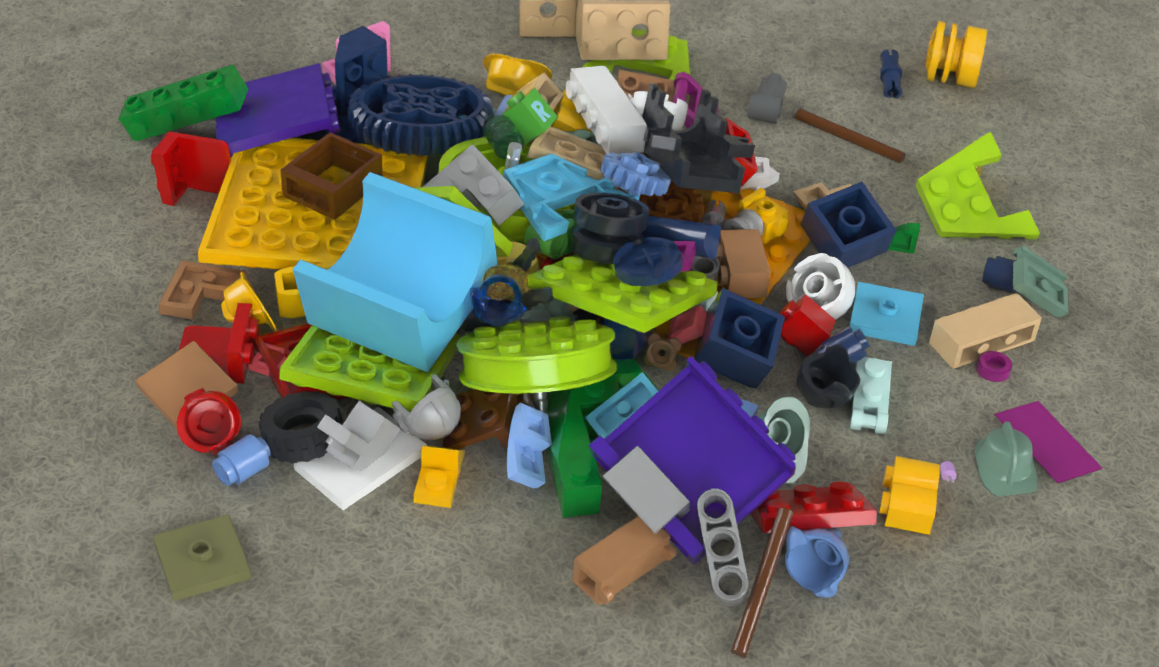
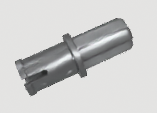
M712 200L706 205L705 213L701 217V223L720 225L721 230H723L726 206L722 201H719L718 207H715L716 200Z

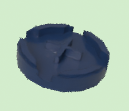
M659 237L644 238L642 243L634 245L633 242L626 243L613 257L616 277L623 283L632 286L646 287L664 283L680 273L683 267L682 253L679 251L678 245L671 240Z

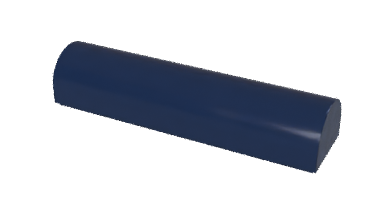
M649 216L647 229L642 234L644 238L659 237L671 241H695V256L716 259L721 226Z

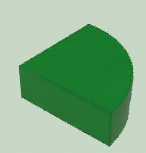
M906 223L895 227L897 231L888 250L910 254L915 253L920 223Z

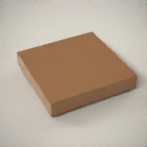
M192 341L135 380L136 387L176 429L177 417L184 402H186L183 398L186 395L200 388H204L205 392L219 391L229 397L239 392L237 384L195 341Z

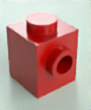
M805 294L797 302L791 300L781 310L780 314L785 316L781 336L789 345L796 346L808 357L822 345V342L831 336L836 320Z

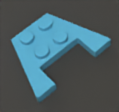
M554 154L505 169L503 172V177L515 189L524 203L520 209L543 241L567 233L569 221L555 210L575 204L576 199L581 195L613 193L628 196L639 201V197L615 189L611 180L607 178L601 180L593 179L587 176V169Z

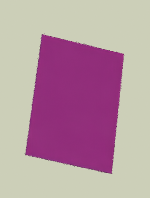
M1039 401L994 414L1002 424L1005 421L1010 422L1012 429L1028 436L1032 442L1033 457L1057 483L1103 469Z

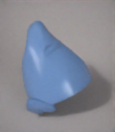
M791 526L786 535L785 565L787 571L799 585L813 591V594L823 598L835 596L838 591V583L844 578L850 557L845 543L841 540L842 534L838 528H829L825 530L811 529L802 532L800 529Z

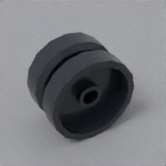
M589 193L581 195L575 202L574 221L577 224L572 227L570 249L576 255L587 260L614 264L613 257L626 243L633 242L634 245L642 243V239H644L642 232L647 229L649 208L641 201L620 194Z

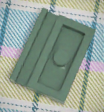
M1024 245L1013 250V255L1017 257V261L1013 262V289L1055 317H1062L1068 314V287L1064 285L1067 275Z

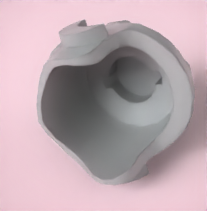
M435 374L431 376L433 391L419 401L411 413L398 401L392 402V409L395 412L393 419L402 432L406 433L408 431L412 436L422 440L432 441L447 437L456 427L461 416L460 403L456 399L455 393L450 389L449 381L447 379L442 381Z

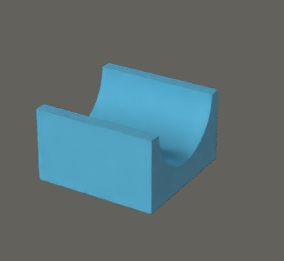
M369 172L362 181L363 206L358 226L343 255L327 270L301 259L292 269L308 324L428 372L499 272L491 217Z

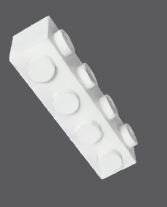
M607 67L571 68L570 80L566 82V95L576 106L577 113L582 115L587 128L591 129L595 135L597 143L601 144L607 154H610V152L618 155L623 152L628 154L633 152L643 153L645 147L643 138L647 124Z

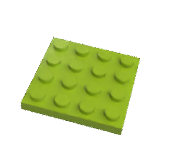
M574 254L530 274L527 288L533 290L550 287L553 290V297L555 299L645 333L716 295L718 282L706 278V275L702 272L683 271L671 280L658 285L646 287L632 286L623 283L616 277L614 264L598 263Z
M312 325L281 365L279 379L292 382L299 387H311L327 391L331 395L355 398L370 405L378 404L393 408L392 402L398 401L411 413L418 402L433 391L431 376L435 374L441 379L457 351L456 343L461 335L455 333L431 369L425 372Z

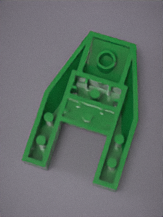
M625 348L610 350L611 359L617 363V370L609 378L582 387L550 392L546 414H548L552 445L545 450L562 518L600 514L602 483L595 458L591 455L589 445L599 435L585 417L642 372L659 391L658 387Z

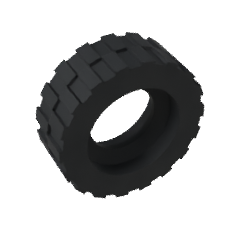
M300 391V393H291L281 399L278 398L274 403L268 405L265 411L261 413L260 421L258 422L262 439L270 449V457L276 458L280 462L297 463L309 462L312 459H319L328 453L325 450L329 445L325 441L329 435L317 428L325 415L343 425L337 400L331 398L329 394H323L319 391ZM315 423L314 425L304 429L289 430L290 428L300 424Z

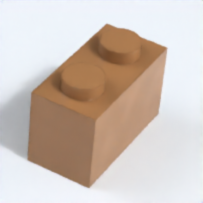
M759 229L721 230L716 257L720 264L718 270L719 285H724L726 290L744 298L767 297L771 272Z

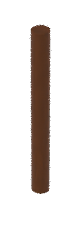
M801 108L798 109L795 115V119L897 163H901L905 158V153Z
M787 508L778 509L731 649L733 654L742 657L747 656L793 517V512Z

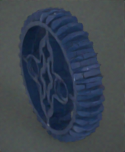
M398 74L396 77L378 78L376 82L369 81L367 85H362L360 89L355 90L354 94L351 95V100H349L348 121L353 134L358 136L359 140L365 141V144L373 145L376 149L383 148L385 152L393 151L397 155L403 153L408 154V156L419 155L422 157L423 155H431L434 157V155H444L447 150L458 143L486 137L493 127L494 111L488 95L482 93L481 89L475 88L472 84L466 85L465 81H456L455 78L448 79L445 76L437 77L433 76V74L430 76L423 74L402 76ZM464 114L467 116L465 118L459 119L460 115Z

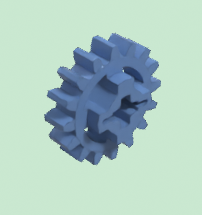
M614 152L606 153L600 172L604 173L605 178L613 179L612 184L637 197L640 194L653 196V193L658 196L666 195L671 183V178L662 169H659L660 164L658 162L652 161L645 157L644 154L638 152L631 154L623 152L619 155Z

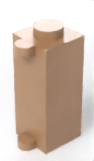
M637 516L574 558L573 582L598 605L602 603L608 604L614 599L616 593L664 560L670 561L676 557L677 553L675 548L669 543L670 535L665 530L661 529L654 534Z

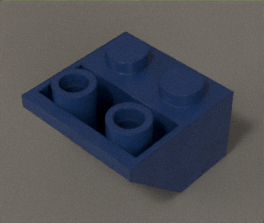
M364 25L339 37L335 56L337 111L341 114L348 111L349 100H351V95L354 94L355 90L360 89L362 85H367L369 81L376 82L378 78L386 79L387 41Z

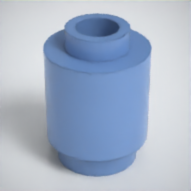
M248 434L220 451L217 455L218 458L212 461V466L217 477L226 486H230L233 483L238 485L269 465L268 457L271 455L267 443L261 437L256 438Z

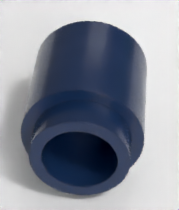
M996 256V259L988 257L982 282L989 284L990 288L1018 293L1013 289V262L1017 260Z
M849 326L822 342L823 346L816 349L817 354L823 353L828 346L841 345L845 347L852 364L868 356L865 349L870 347V344L860 328L854 331Z

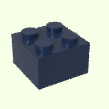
M863 182L808 203L800 224L819 253L837 258L847 268L887 252L897 231Z
M722 288L706 311L705 326L702 336L699 337L694 359L698 363L704 361L716 373L745 386L757 388L774 366L785 316Z

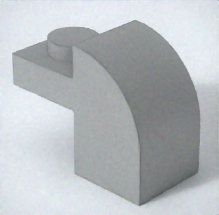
M358 401L343 425L325 415L317 428L329 435L325 441L329 444L325 451L354 470L366 469L382 457L401 430L398 426Z

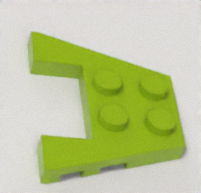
M632 29L631 33L634 36L640 37L647 30ZM669 35L667 60H590L582 68L606 66L611 73L615 65L670 77V80H674L675 76L680 72L690 75L688 44L686 40ZM686 94V100H689L690 96Z
M991 132L986 133L920 177L915 184L939 237L980 238V236H994L999 239L1025 237L1026 239L1034 240L1040 235L1029 210L998 217L975 169L976 167L998 162L1002 156Z

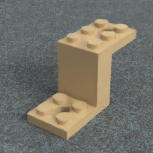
M519 0V37H576L581 60H667L670 20L669 0ZM545 2H552L556 8L551 14H543L540 11V6ZM637 24H644L647 26V31L643 36L637 37L631 33L632 28Z

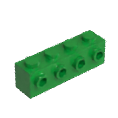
M233 64L129 96L124 102V107L118 119L132 140L139 141L240 111L248 92V87Z

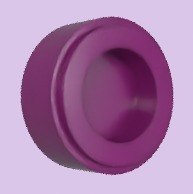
M987 351L979 356L976 370L986 380L1001 382L1010 376L1012 362L1003 353Z

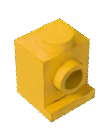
M759 188L739 201L738 213L747 208L752 209L761 217L764 224V233L761 239L762 243L766 244L786 231L789 224V211L766 197V190Z

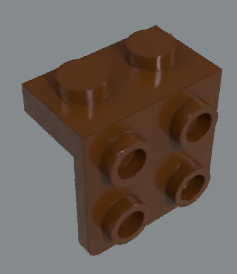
M476 389L457 394L456 399L460 403L461 416L451 434L443 439V447L461 449L496 437L507 450L509 431L515 407L522 403L534 408L529 393H495Z

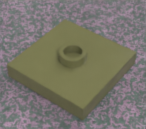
M229 514L153 535L154 545L173 601L251 579L249 565Z

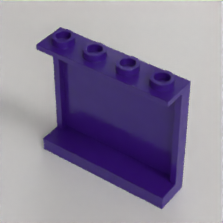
M320 63L245 82L248 92L241 110L215 118L217 139L223 140L228 144L231 159L233 153L324 129H328L329 133L331 132L335 135L336 132L341 131L329 72L323 74Z
M690 356L687 359V367L605 439L601 435L589 445L591 455L608 472L638 446L689 500L690 511L680 520L675 516L662 529L670 535V541L695 565L706 555L697 510V502L700 496L710 489L725 491L733 503L738 526L795 474L796 464L793 461L796 460V457L784 443L776 444L767 435L769 429L758 416L753 415L750 417L741 408L743 402L732 389L727 388L724 390L715 381L717 375L704 361L698 363ZM712 503L706 507L704 512L711 518H719L725 514L726 508L720 503Z

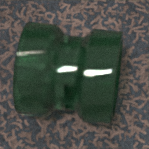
M504 115L495 116L484 126V136L491 145L495 155L499 158H507L508 146L511 142L521 144L522 151L524 147L523 137L509 117Z

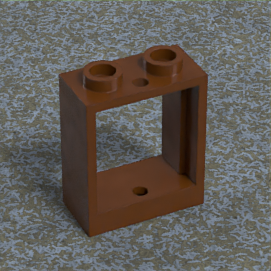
M330 132L281 169L282 196L335 220L363 198L362 181L369 172L383 177L382 155ZM332 165L352 173L339 185L319 177Z

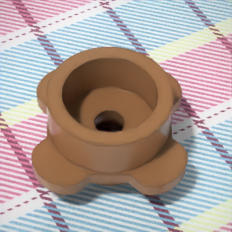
M657 333L650 335L647 340L649 344L647 354L643 358L644 363L650 367L655 366L673 371L677 367L675 359L677 351L681 349V342L677 338L670 340L661 338ZM661 349L666 352L664 356L659 354Z

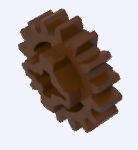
M671 180L666 195L658 196L653 193V196L640 194L639 201L649 208V216L701 223V217L704 214L703 195L696 194V189L680 188Z

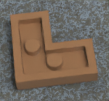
M182 260L158 304L159 312L161 315L193 320L204 297L224 301V290L241 278L240 272H244L247 276V271Z

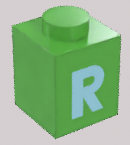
M533 88L525 95L522 91L516 93L506 102L509 108L501 115L523 145H526L545 132L558 118L536 88Z

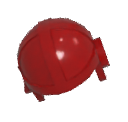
M200 388L183 397L186 402H184L179 412L176 425L178 435L186 446L198 452H213L215 456L233 444L232 441L240 433L242 417L237 404L231 397L219 391L205 392L204 388Z

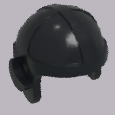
M841 345L828 346L825 352L806 357L797 372V387L808 404L813 407L826 409L842 407L850 402L861 380L849 358L847 350Z

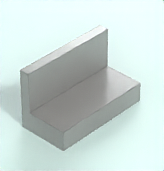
M638 446L603 475L607 483L654 534L660 531L675 516L680 520L690 511L689 500Z

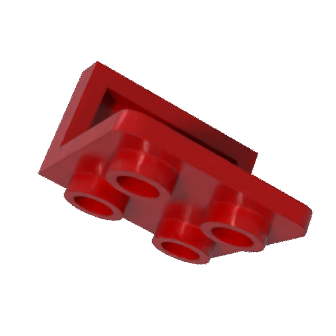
M169 131L151 153V163L155 169L157 189L160 191L162 204L175 206L187 188L219 194L229 164L231 163L228 144L223 140Z
M238 303L232 328L187 326L183 331L179 350L195 341L235 383H244L248 364L253 363V339H258L259 318L253 317L252 304Z

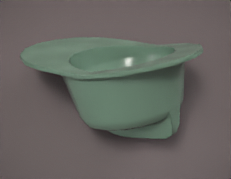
M781 397L773 401L767 410L759 415V418L769 429L767 435L776 444L784 443L795 455L796 460L793 461L796 464L795 474L784 483L792 484L803 475L806 469L810 418L807 409L801 401L793 397Z
M1005 421L1001 428L992 430L985 439L980 440L975 446V457L980 479L984 487L998 497L1035 492L1038 478L1033 461L1032 442L1028 436L1012 429L1011 423Z

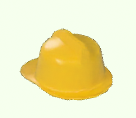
M489 54L483 60V65L488 71L486 88L501 95H515L519 89L542 73H545L550 80L552 79V71L539 62L513 58L502 54Z
M240 272L241 278L224 290L225 300L222 302L221 307L225 319L233 323L238 303H250L253 308V317L259 318V325L266 323L276 332L277 329L257 297L250 281L244 272Z

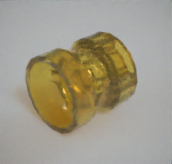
M496 265L490 267L485 272L482 280L483 290L486 295L493 300L499 301L520 297L525 293L528 284L526 273L517 265Z

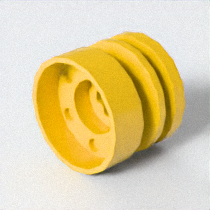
M938 21L929 41L925 61L927 70L926 80L934 81L936 70L942 69L941 83H945L950 71L956 72V85L975 88L981 68L987 29L968 26L963 38L957 37V24L952 23L948 36L944 35L945 22Z

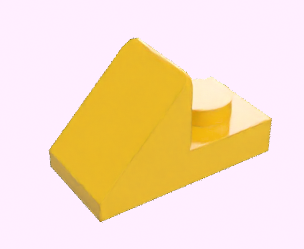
M429 445L421 447V470L414 491V503L451 508L465 450Z

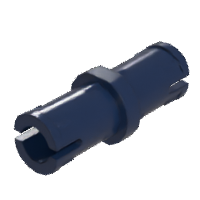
M889 49L884 50L880 55L882 61L880 79L884 85L883 93L885 97L891 98L890 92H893V97L899 98L902 95L900 82L902 80V68L899 66V53L892 49V55H889Z

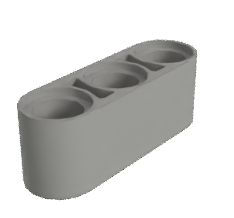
M710 489L700 496L697 502V510L713 593L720 604L726 607H736L741 605L748 596V577L733 503L725 491ZM712 503H720L726 508L725 514L719 518H711L704 511ZM726 540L734 546V549L727 556H718L712 551V547L716 542ZM727 578H734L741 583L742 588L735 595H726L719 588L721 582Z

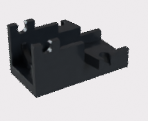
M650 83L642 116L647 124L643 138L645 141L644 151L653 161L660 164L659 167L680 188L739 193L745 168L734 157L752 158L755 145L749 143L747 138L725 134L727 121L716 112L719 99L711 96L709 90L702 89L694 124L685 130L674 131L672 129L674 115L664 107L666 93L663 90H659L657 84Z

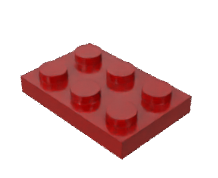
M838 481L831 483L830 487L816 488L809 484H799L791 490L778 489L751 513V516L763 533H771L779 508H787L793 512L789 529L793 526L800 530L876 524L877 510L854 485L849 482Z

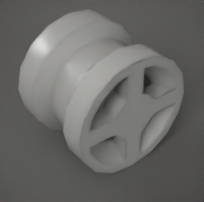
M746 208L740 211L736 217L726 220L723 224V230L759 229L760 236H762L764 224L761 217L755 211Z

